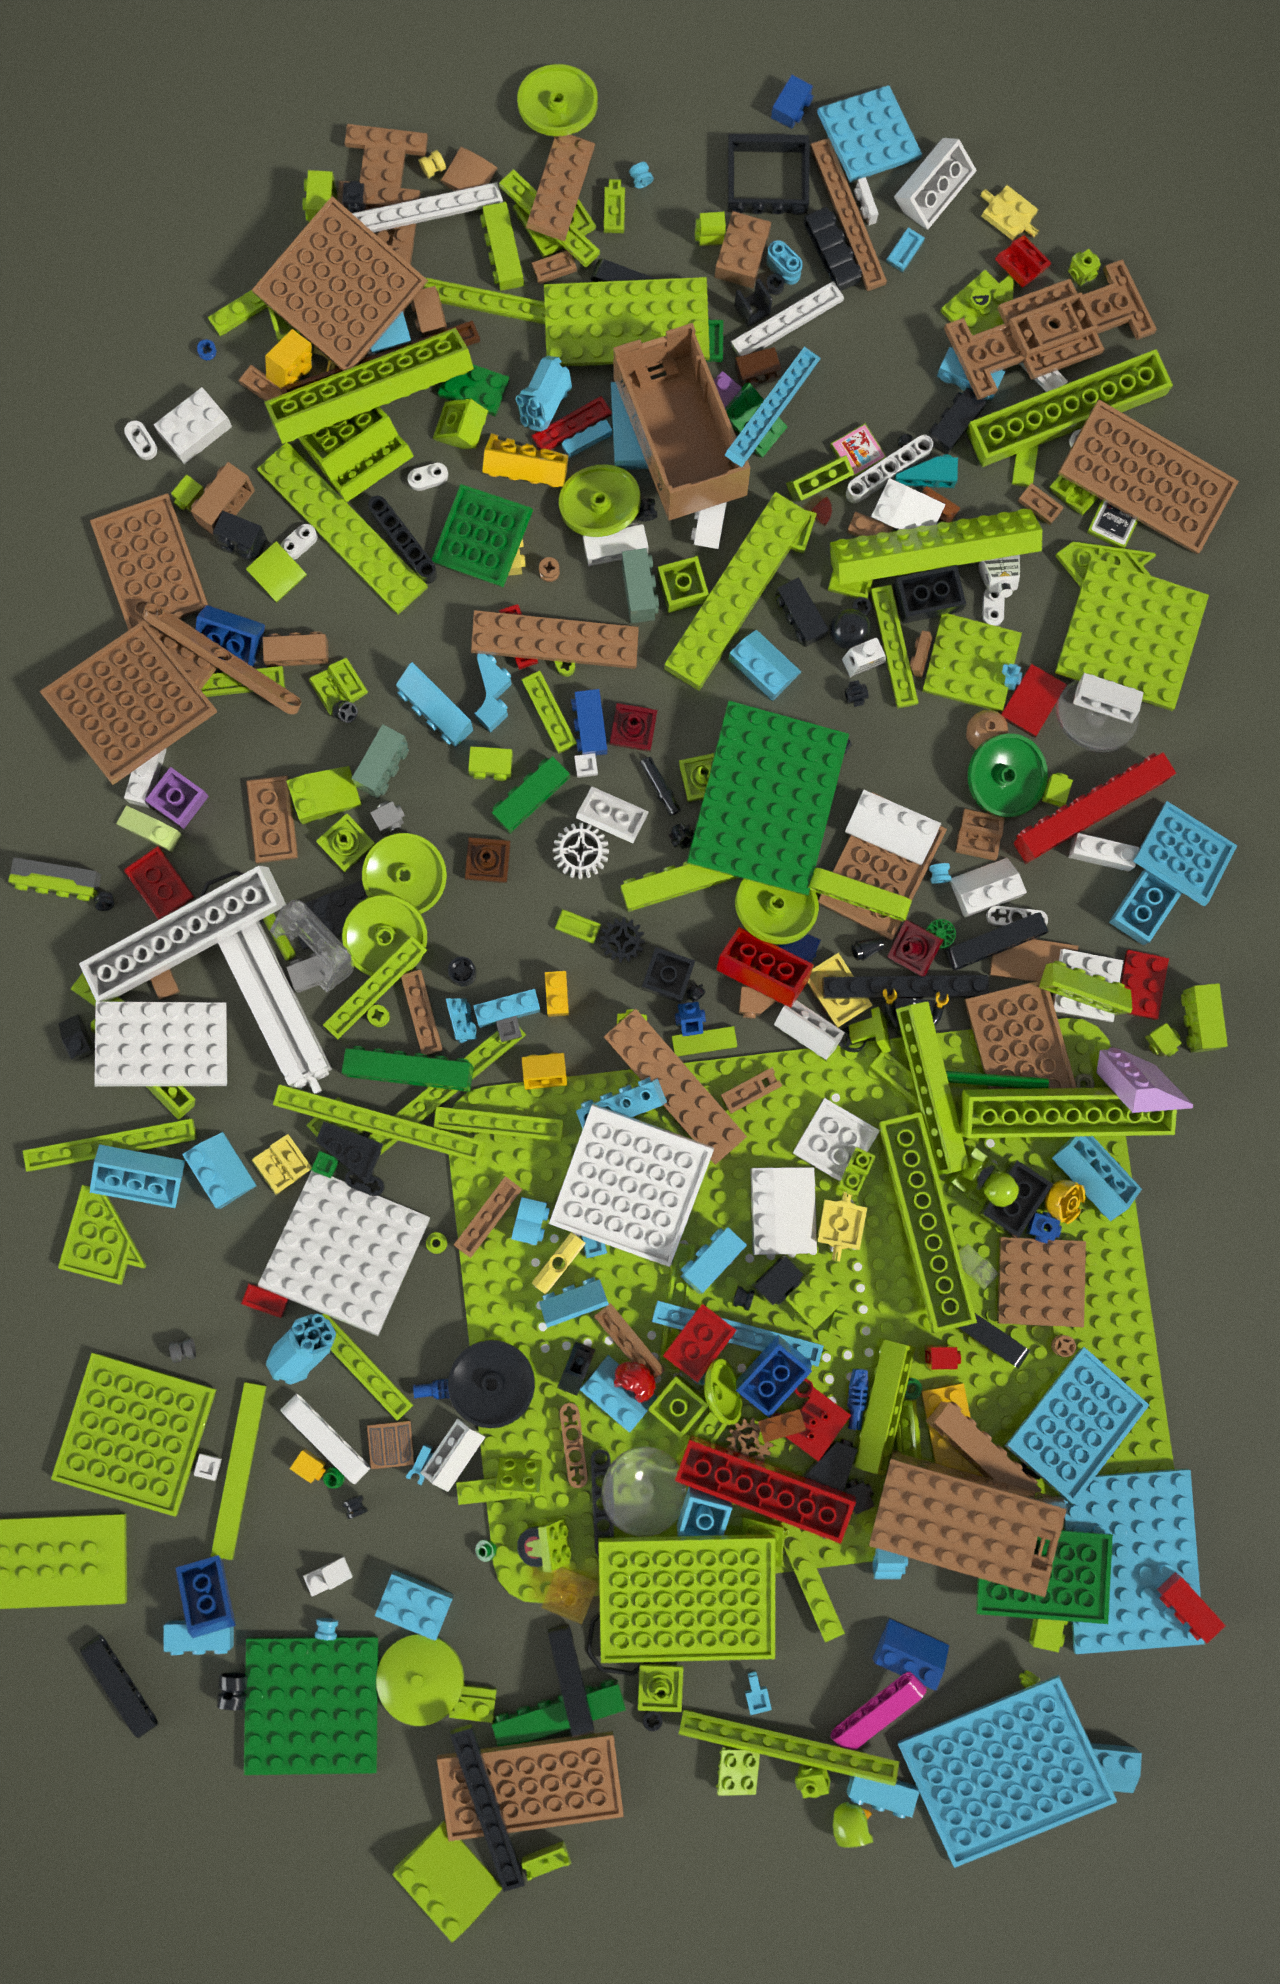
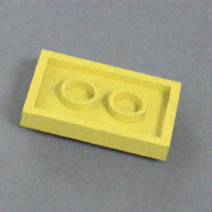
M839 953L812 969L807 984L837 1028L873 1006L869 999H823V977H854Z

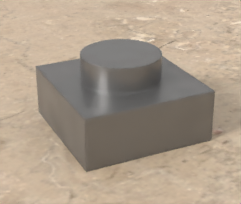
M517 1016L496 1021L501 1042L522 1037Z

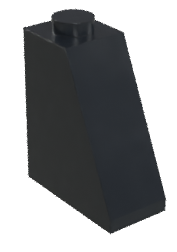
M842 1438L840 1442L834 1440L820 1460H815L801 1476L843 1492L858 1449L853 1447V1442Z

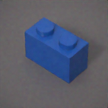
M791 75L772 107L771 118L792 129L796 122L799 123L801 121L804 107H809L812 102L813 95L811 93L813 86Z

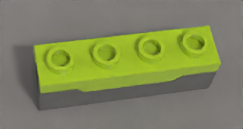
M13 857L11 875L8 882L15 885L14 888L27 891L28 888H33L35 892L41 894H48V891L56 892V896L69 898V895H75L78 900L89 901L90 898L94 899V896L98 893L101 874L93 870Z

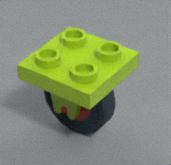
M558 1519L540 1527L528 1528L520 1535L517 1550L524 1563L533 1567L543 1566L544 1572H552L570 1563L571 1551L567 1542L568 1528L565 1525V1519Z

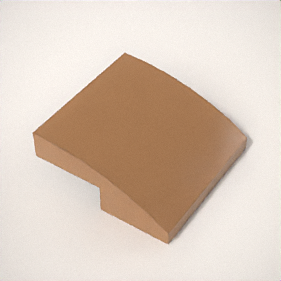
M460 147L441 182L453 191L489 184L497 167L479 155Z
M964 809L955 852L996 861L1005 817Z

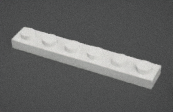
M834 281L731 341V346L738 357L758 352L844 300V296Z

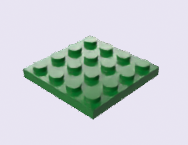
M460 484L431 560L437 565L503 588L533 509Z

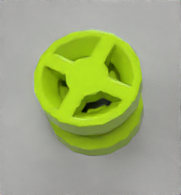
M374 1005L368 1010L367 1018L375 1027H383L389 1022L390 1014L385 1007Z

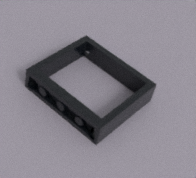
M729 134L727 212L734 211L741 214L743 212H751L753 214L773 213L775 215L783 213L801 215L807 213L809 207V135ZM734 152L801 153V200L734 199Z

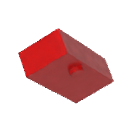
M739 927L720 954L716 970L791 1008L809 981L814 964L772 943L762 941Z

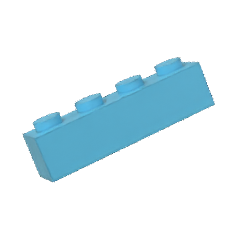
M601 420L595 426L586 428L584 432L575 434L571 439H565L562 443V449L566 455H569V459L612 436V428L607 420Z

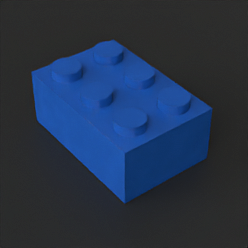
M777 1335L736 1380V1391L770 1417L812 1372L811 1361Z
M219 1555L176 1567L187 1631L192 1638L236 1626L224 1564Z

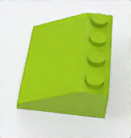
M445 1821L439 1824L397 1864L393 1871V1876L452 1943L475 1921L502 1890L501 1884L462 1840L448 1841Z

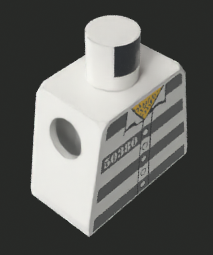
M1020 555L979 562L978 570L989 592H1000V596L1006 598L1011 596L1012 591L1018 588Z
M874 638L849 649L842 658V661L851 678L886 663V656L878 638Z

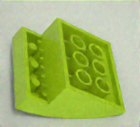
M379 406L369 412L360 413L351 419L342 420L330 427H324L312 434L298 438L322 473L346 502L414 457L408 444L398 435L389 416Z

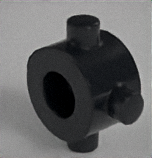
M905 434L898 438V446L903 447L910 443L913 438L912 435Z

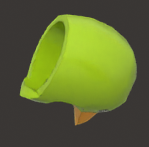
M849 1802L840 1804L835 1809L833 1819V1831L837 1845L840 1847H858L873 1843L872 1834L869 1833L867 1820L872 1813L858 1804H849Z

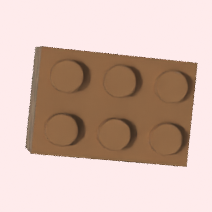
M732 211L716 264L715 278L753 288L770 234L771 222Z
M228 462L225 467L222 466L218 470L215 480L205 487L202 497L194 501L191 512L198 525L214 535L213 531L222 511L236 516L255 489L248 475Z

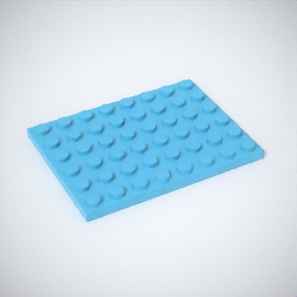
M1185 1468L1096 1475L1074 1505H1070L1065 1500L1067 1510L1064 1518V1530L1109 1533L1113 1535L1108 1624L1071 1622L1074 1653L1087 1654L1203 1645L1204 1641L1202 1639L1197 1641L1188 1631L1191 1627L1186 1622L1182 1624L1174 1616V1613H1176L1175 1609L1172 1606L1167 1608L1159 1599L1162 1595L1157 1591L1176 1572L1201 1598L1191 1470Z
M1059 1675L898 1741V1746L954 1868L1117 1802Z

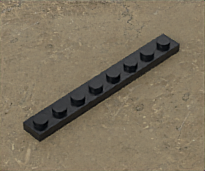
M988 975L823 977L822 991L823 999H885L883 990L886 989L887 996H891L893 988L899 998H936L937 992H940L939 998H946V994H948L949 998L977 997L989 994Z
M469 1724L450 1730V1737L502 1889L506 1892L525 1886V1879L473 1726Z

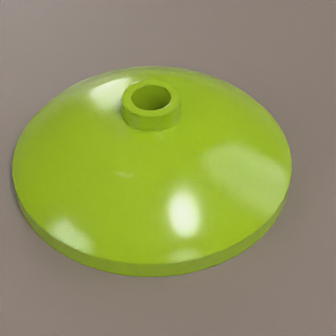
M719 1359L713 1361L706 1372L704 1383L705 1398L710 1410L721 1423L733 1425L741 1417L742 1395L736 1391V1380L738 1377L733 1367L726 1360Z

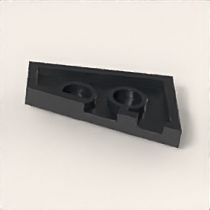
M325 1121L316 1139L318 1144L365 1183L369 1184L384 1144Z

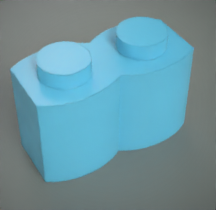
M522 1197L511 1239L537 1245L538 1241L542 1242L545 1229L541 1228L543 1220L547 1221L550 1208H546L547 1203Z
M876 1548L875 1556L873 1557L874 1579H901L902 1574H905V1567L908 1566V1557Z

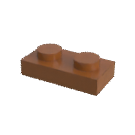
M928 486L923 490L922 494L946 504L938 521L952 522L960 507Z
M800 1409L758 1421L764 1443L806 1431Z

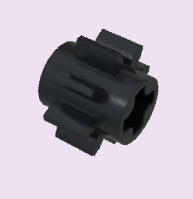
M859 680L849 682L848 688L844 689L847 703H853L854 707L864 705V699L869 698L866 684H860Z
M683 823L673 826L671 833L668 835L675 848L680 846L682 849L690 847L694 836V829L690 824L686 827Z

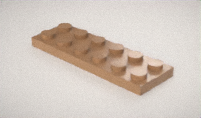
M573 135L555 136L526 228L565 241L595 143Z

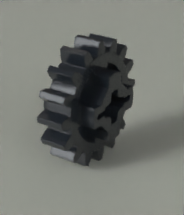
M623 917L622 922L614 918L613 925L610 922L607 923L608 930L602 929V933L605 936H601L600 941L605 943L600 945L601 949H607L604 953L605 956L612 955L611 961L619 958V963H622L623 959L626 958L629 963L631 956L637 959L638 955L636 952L643 951V948L639 945L645 944V940L640 939V937L644 936V932H638L640 925L638 924L634 927V920L631 919L627 923L625 917ZM620 927L619 931L615 935H610V933L614 929ZM627 928L632 930L635 936H631L627 932ZM622 932H624L625 940H628L624 942L623 949H621L620 941L616 940L620 939ZM609 944L614 945L618 949V953L613 951ZM635 946L632 951L625 953L628 947Z

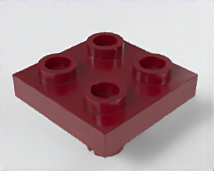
M617 703L610 745L651 752L658 710Z
M906 920L887 957L925 977L944 939L910 920Z

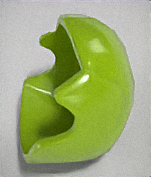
M1000 1171L991 1174L985 1180L983 1188L985 1195L991 1203L1001 1207L1012 1204L1017 1198L1019 1187L1013 1177L1008 1173Z

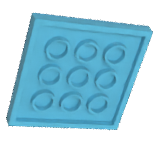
M889 85L820 107L817 111L850 182L919 160L922 156Z
M1166 801L1133 862L1205 907L1209 903L1237 845Z

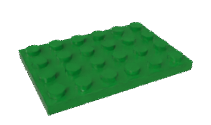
M1061 1530L1045 1597L978 1578L976 1613L980 1615L1108 1624L1113 1535L1109 1533ZM1041 1537L1037 1538L1034 1550L1036 1555H1038ZM1045 1539L1041 1554L1043 1557L1047 1554L1050 1542L1048 1539Z

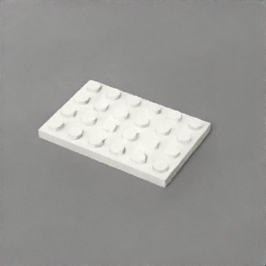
M96 1002L95 1086H227L226 1003Z

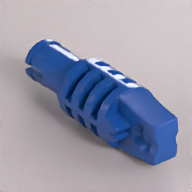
M853 1368L849 1383L847 1407L850 1409L851 1416L848 1429L862 1430L863 1411L867 1408L868 1371L865 1369Z
M448 1379L435 1380L432 1384L413 1385L414 1399L432 1396L436 1399L450 1398Z

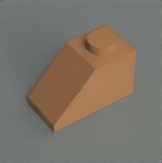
M741 987L738 1014H743V1018L755 1019L756 1016L761 1015L773 1005L776 1000L750 987Z

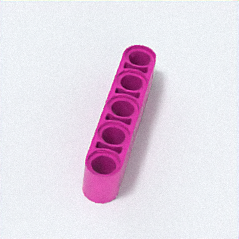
M911 1672L904 1673L838 1724L831 1733V1739L839 1747L855 1751L921 1700L926 1693V1687Z

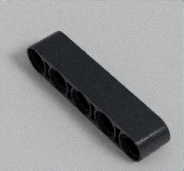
M606 259L597 260L590 277L592 282L656 279Z
M379 495L371 497L368 507L374 520L412 570L426 584L434 582L437 578V571L433 561L385 498ZM376 505H383L381 510H374ZM388 521L396 522L392 527L386 526ZM405 536L408 538L404 543L398 542L400 537ZM414 552L420 554L416 559L410 558V555ZM426 568L432 569L429 575H424L422 571Z
M1038 912L945 950V954L952 970L955 971L1047 934L1049 930L1041 912Z
M976 1313L977 1323L958 1327L1018 1369L1030 1352L1028 1348Z
M602 1447L596 1448L591 1454L595 1552L598 1556L599 1538H614L611 1460L608 1450ZM597 1453H604L607 1456L606 1462L598 1464L594 1459ZM605 1475L608 1478L607 1484L599 1486L595 1481L597 1476ZM598 1498H607L609 1501L608 1506L600 1508L596 1503ZM602 1519H606L610 1523L609 1528L606 1530L599 1529L597 1525Z
M568 1623L547 1629L572 1736L577 1737L594 1732L593 1719L570 1625Z
M99 1634L80 1647L83 1658L136 1738H140L158 1725L156 1716L106 1639Z

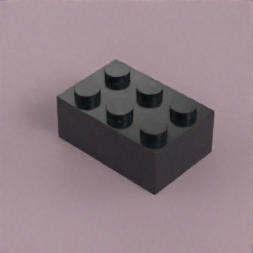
M957 565L897 577L893 585L902 624L939 617L943 614L962 612L966 606Z
M1018 1160L1011 1162L1005 1173L1011 1175L1019 1187L1017 1198L1012 1204L1005 1207L995 1206L988 1199L979 1215L1013 1238H1019L1053 1183Z

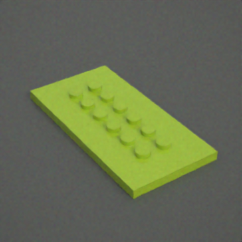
M126 1514L0 1519V1609L127 1603Z

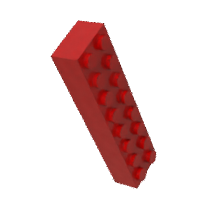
M1164 752L1156 755V753L1149 755L1139 765L1136 763L1126 769L1127 771L1121 775L1119 773L1110 778L1104 786L1100 784L1093 788L1091 792L1086 794L1087 797L1085 794L1073 800L1074 802L1069 804L1070 807L1066 804L1056 810L1051 815L1052 817L1047 815L1040 819L1034 825V828L1030 825L1020 831L1021 833L1016 835L1018 839L1013 844L1025 864L1173 777L1176 771Z
M693 1435L690 1436L675 1478L676 1482L840 1544L856 1503V1497Z

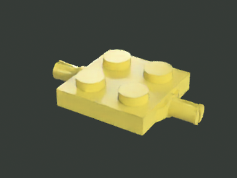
M1008 185L996 196H993L986 189L982 192L980 197L989 202V206L981 216L1012 241L1023 231L1029 233L1033 238L1037 235L1039 230L1030 224L1031 219L1038 211L1034 205Z
M845 1192L843 1193L842 1201L824 1200L817 1242L826 1243L834 1247L831 1260L840 1261L842 1249L852 1248L860 1250L867 1212L866 1207L853 1204L851 1202L852 1195L848 1194L847 1196Z

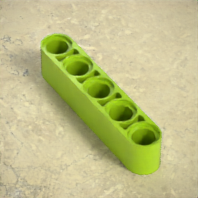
M815 868L808 887L814 892L900 921H906L912 900L907 897L821 868Z

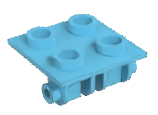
M447 998L446 1002L456 1040L459 1043H463L467 1040L477 1039V1030L472 1022L471 1006L467 999Z

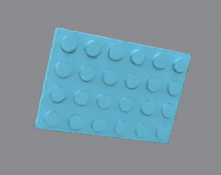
M1082 1347L1005 1446L1070 1505H1074L1148 1408L1149 1404L1085 1347Z

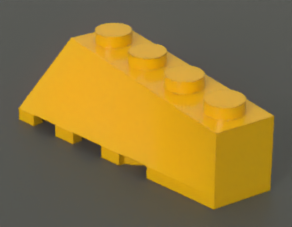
M491 433L484 450L482 473H487L492 477L504 476L511 480L521 479L533 484L544 483L551 487H563L569 455L548 449L538 451L534 445L527 443L520 446L515 444L513 439L499 440L498 435Z

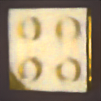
M565 1567L558 1568L541 1608L582 1624L599 1582Z

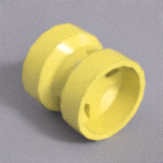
M438 150L433 151L429 157L419 159L420 166L428 179L434 176L435 172H442L446 169L445 162Z

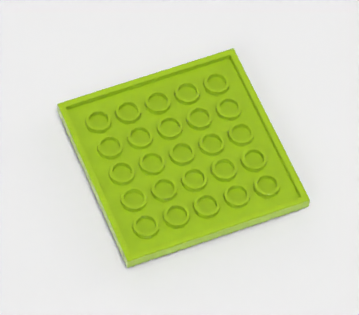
M1091 557L1055 673L1080 681L1084 673L1095 675L1096 677L1144 692L1142 702L1173 711L1176 707L1209 595Z
M91 1353L51 1480L176 1517L217 1389L101 1354Z

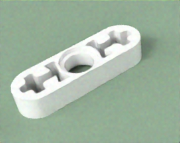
M993 906L986 914L988 923L993 926L1002 927L1012 923L1011 917L1015 912L1020 913L1023 918L1027 917V914L1030 916L1041 912L1046 925L1048 923L1047 914L1041 910ZM998 911L999 915H1006V911H1008V923L1005 922L1006 918H999L995 921V917H992L991 914Z

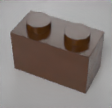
M775 347L736 357L735 369L741 388L745 383H750L753 387H756L759 383H771L780 378L782 368Z

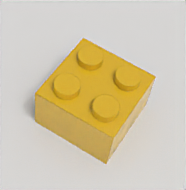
M292 329L265 355L266 378L280 389L298 382L312 368V343Z

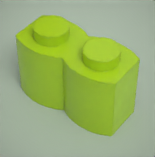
M725 212L699 214V218L696 219L695 241H699V246L723 244L726 229Z

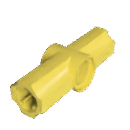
M571 1232L532 1281V1284L544 1294H547L586 1243ZM554 1258H563L565 1266L562 1269H556L553 1266Z

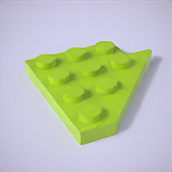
M984 270L944 305L940 312L950 322L964 318L972 336L1000 326L1004 322L997 308L1000 304L1013 300V278L1008 275L1002 282L998 283ZM979 287L987 289L991 294L990 303L983 310H977L970 304L971 293Z
M1072 542L1056 554V558L1080 588L1091 557L1150 575L1144 565L1156 556L1152 552Z
M82 1185L58 1269L122 1285L128 1264L140 1268H146V1264L109 1197L90 1193V1186Z

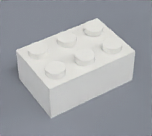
M201 387L156 422L154 427L167 445L185 464L229 430L232 425L225 413Z

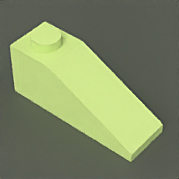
M129 806L125 807L116 823L171 853L182 836L178 830Z

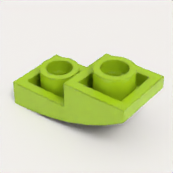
M856 1147L837 1189L857 1197L876 1156Z

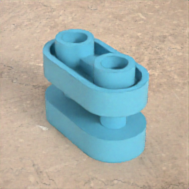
M773 241L768 247L767 266L775 274H780L786 284L793 285L797 283L803 266L801 258L783 241Z

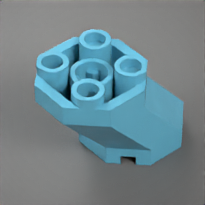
M546 356L542 358L529 386L516 396L520 421L523 426H528L531 430L541 432L548 428L561 400L568 396L567 392L572 388L569 370L566 366L561 367L559 363L562 361L559 357Z
M310 1314L295 1320L292 1328L273 1345L268 1356L266 1366L273 1379L278 1381L282 1379L285 1380V1383L291 1385L307 1378L309 1372L329 1354L334 1343L336 1332L330 1321L320 1314Z

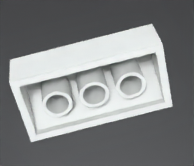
M942 138L894 196L903 213L924 229L931 227L977 171L960 140Z
M863 790L845 833L922 865L941 823Z

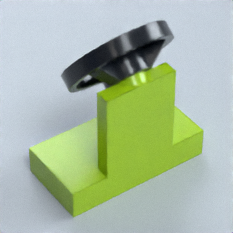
M879 1007L871 1009L872 1018L841 1029L845 1032V1040L847 1042L846 1045L841 1041L838 1045L842 1049L853 1053L859 1052L864 1048L866 1039L876 1037V1042L883 1053L891 1051L887 1021ZM857 1042H863V1045L859 1048L849 1047L850 1044L854 1045Z
M973 1146L966 1153L970 1168L953 1172L948 1180L966 1194L976 1179L978 1184L976 1189L980 1191L984 1186L985 1180L996 1167L993 1163L985 1167L990 1158Z

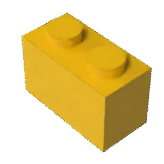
M566 971L545 972L548 1017L569 1016Z
M553 1052L548 1055L522 1057L525 1090L567 1085L564 1053Z

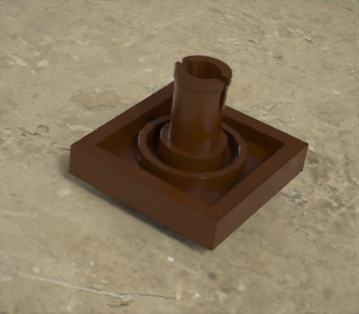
M469 837L465 880L507 883L511 842Z

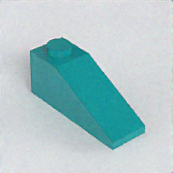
M947 454L940 457L937 456L896 474L894 480L905 486L954 488L958 476V457H952Z

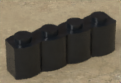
M824 207L806 215L803 222L805 229L821 258L826 272L829 274L831 282L834 281L840 291L858 284L862 275L861 267L859 264H855L852 259L854 257L853 251L850 246L847 247L845 244L844 233L842 229H838L836 226L834 213L830 212L827 207Z

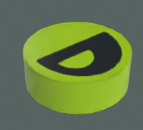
M982 287L974 289L970 296V304L977 310L985 309L991 300L990 292Z

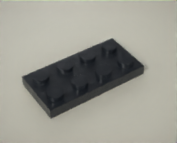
M362 880L287 910L303 950L342 935L344 923L350 911L359 902L368 898Z

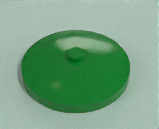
M999 734L990 737L976 749L969 763L968 785L976 803L983 810L995 816L1015 817L1028 812L1039 802L1047 785L1048 770L1043 753L1033 741L1019 734Z

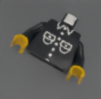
M894 988L893 994L887 996V990L884 989L883 996L886 999L884 1001V1017L889 1026L895 1030V1034L902 1035L896 1009L928 1001L934 1026L936 1027L941 1020L944 1005L948 1003L949 997L946 994V998L940 1000L938 999L940 992H937V1003H935V1000L899 998Z

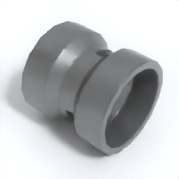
M192 1337L186 1338L182 1342L173 1341L169 1343V1351L173 1363L181 1362L184 1358L188 1360L196 1358V1348Z

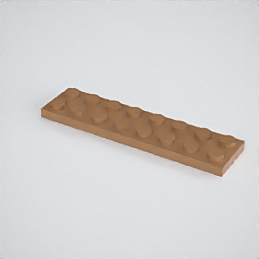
M474 610L471 653L635 669L637 665L639 627Z
M634 1009L603 1036L640 1080L650 1077L652 1081L658 1078L667 1101L663 1106L693 1140L714 1147L710 1160L715 1165L747 1137L637 1009Z

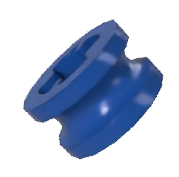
M205 339L198 343L197 351L200 358L211 360L216 356V348L211 340ZM210 346L211 352L207 351V354H204L202 348Z

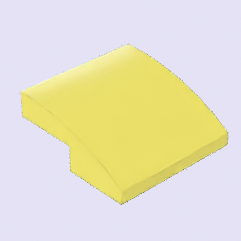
M288 1134L251 1160L275 1195L312 1169Z

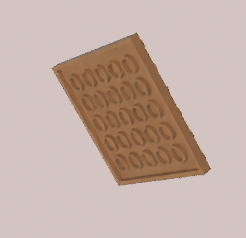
M331 197L256 284L252 292L341 370L345 371L358 365L427 284L428 280L334 197Z
M144 620L40 691L45 700L112 785L217 713L216 708Z

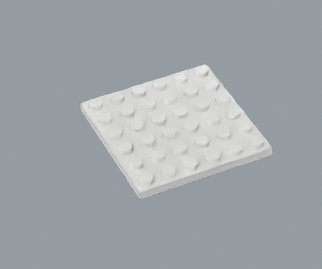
M592 1104L549 1224L670 1267L714 1147Z
M311 1171L258 1286L378 1336L427 1228L430 1217L383 1197L370 1196L353 1189L346 1182L332 1177L330 1179Z

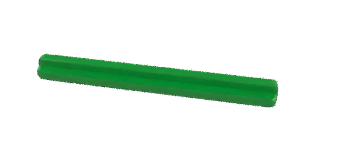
M946 1071L949 1083L1024 1089L1049 1087V1079Z

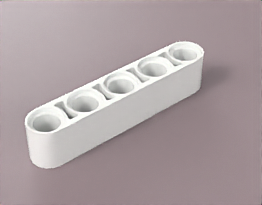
M927 435L917 437L851 480L846 490L847 500L851 503L861 502L884 487L889 478L894 480L896 474L912 468L927 459L933 447L932 439ZM924 445L927 450H921L918 446ZM902 456H908L910 461H904ZM885 467H892L894 471L888 472L885 470ZM873 477L877 482L871 483L868 478ZM857 488L861 493L855 494L851 489Z
M295 1394L281 1408L284 1416L350 1482L356 1484L371 1469L368 1463L301 1396Z

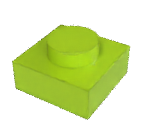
M833 1312L828 1333L850 1339L855 1318Z

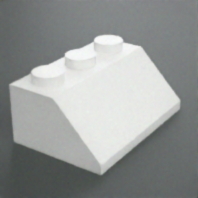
M1008 858L951 878L952 881H950L964 918L990 909L993 906L1017 899L1027 893L1019 872Z

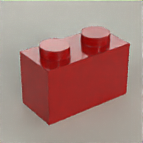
M925 1345V1367L929 1369H958V1364H961V1352L957 1351V1347L952 1345Z

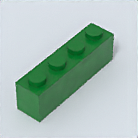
M553 756L550 759L545 758L538 765L539 769L535 773L530 772L523 779L524 783L521 786L512 788L508 793V798L504 801H498L493 806V817L509 834L570 779V773Z

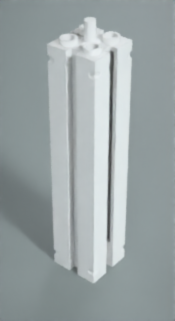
M257 921L218 942L281 1072L285 1076L287 1084L298 1089L310 1085L313 1093L317 1094L322 1091L317 1079L320 1080L328 1076V1071L332 1070V1067L260 922Z

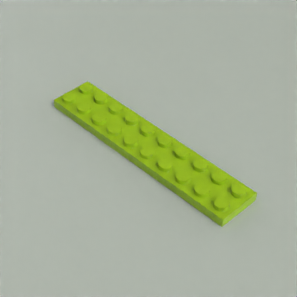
M288 442L257 468V471L315 528L316 532L397 615L428 588L427 584Z

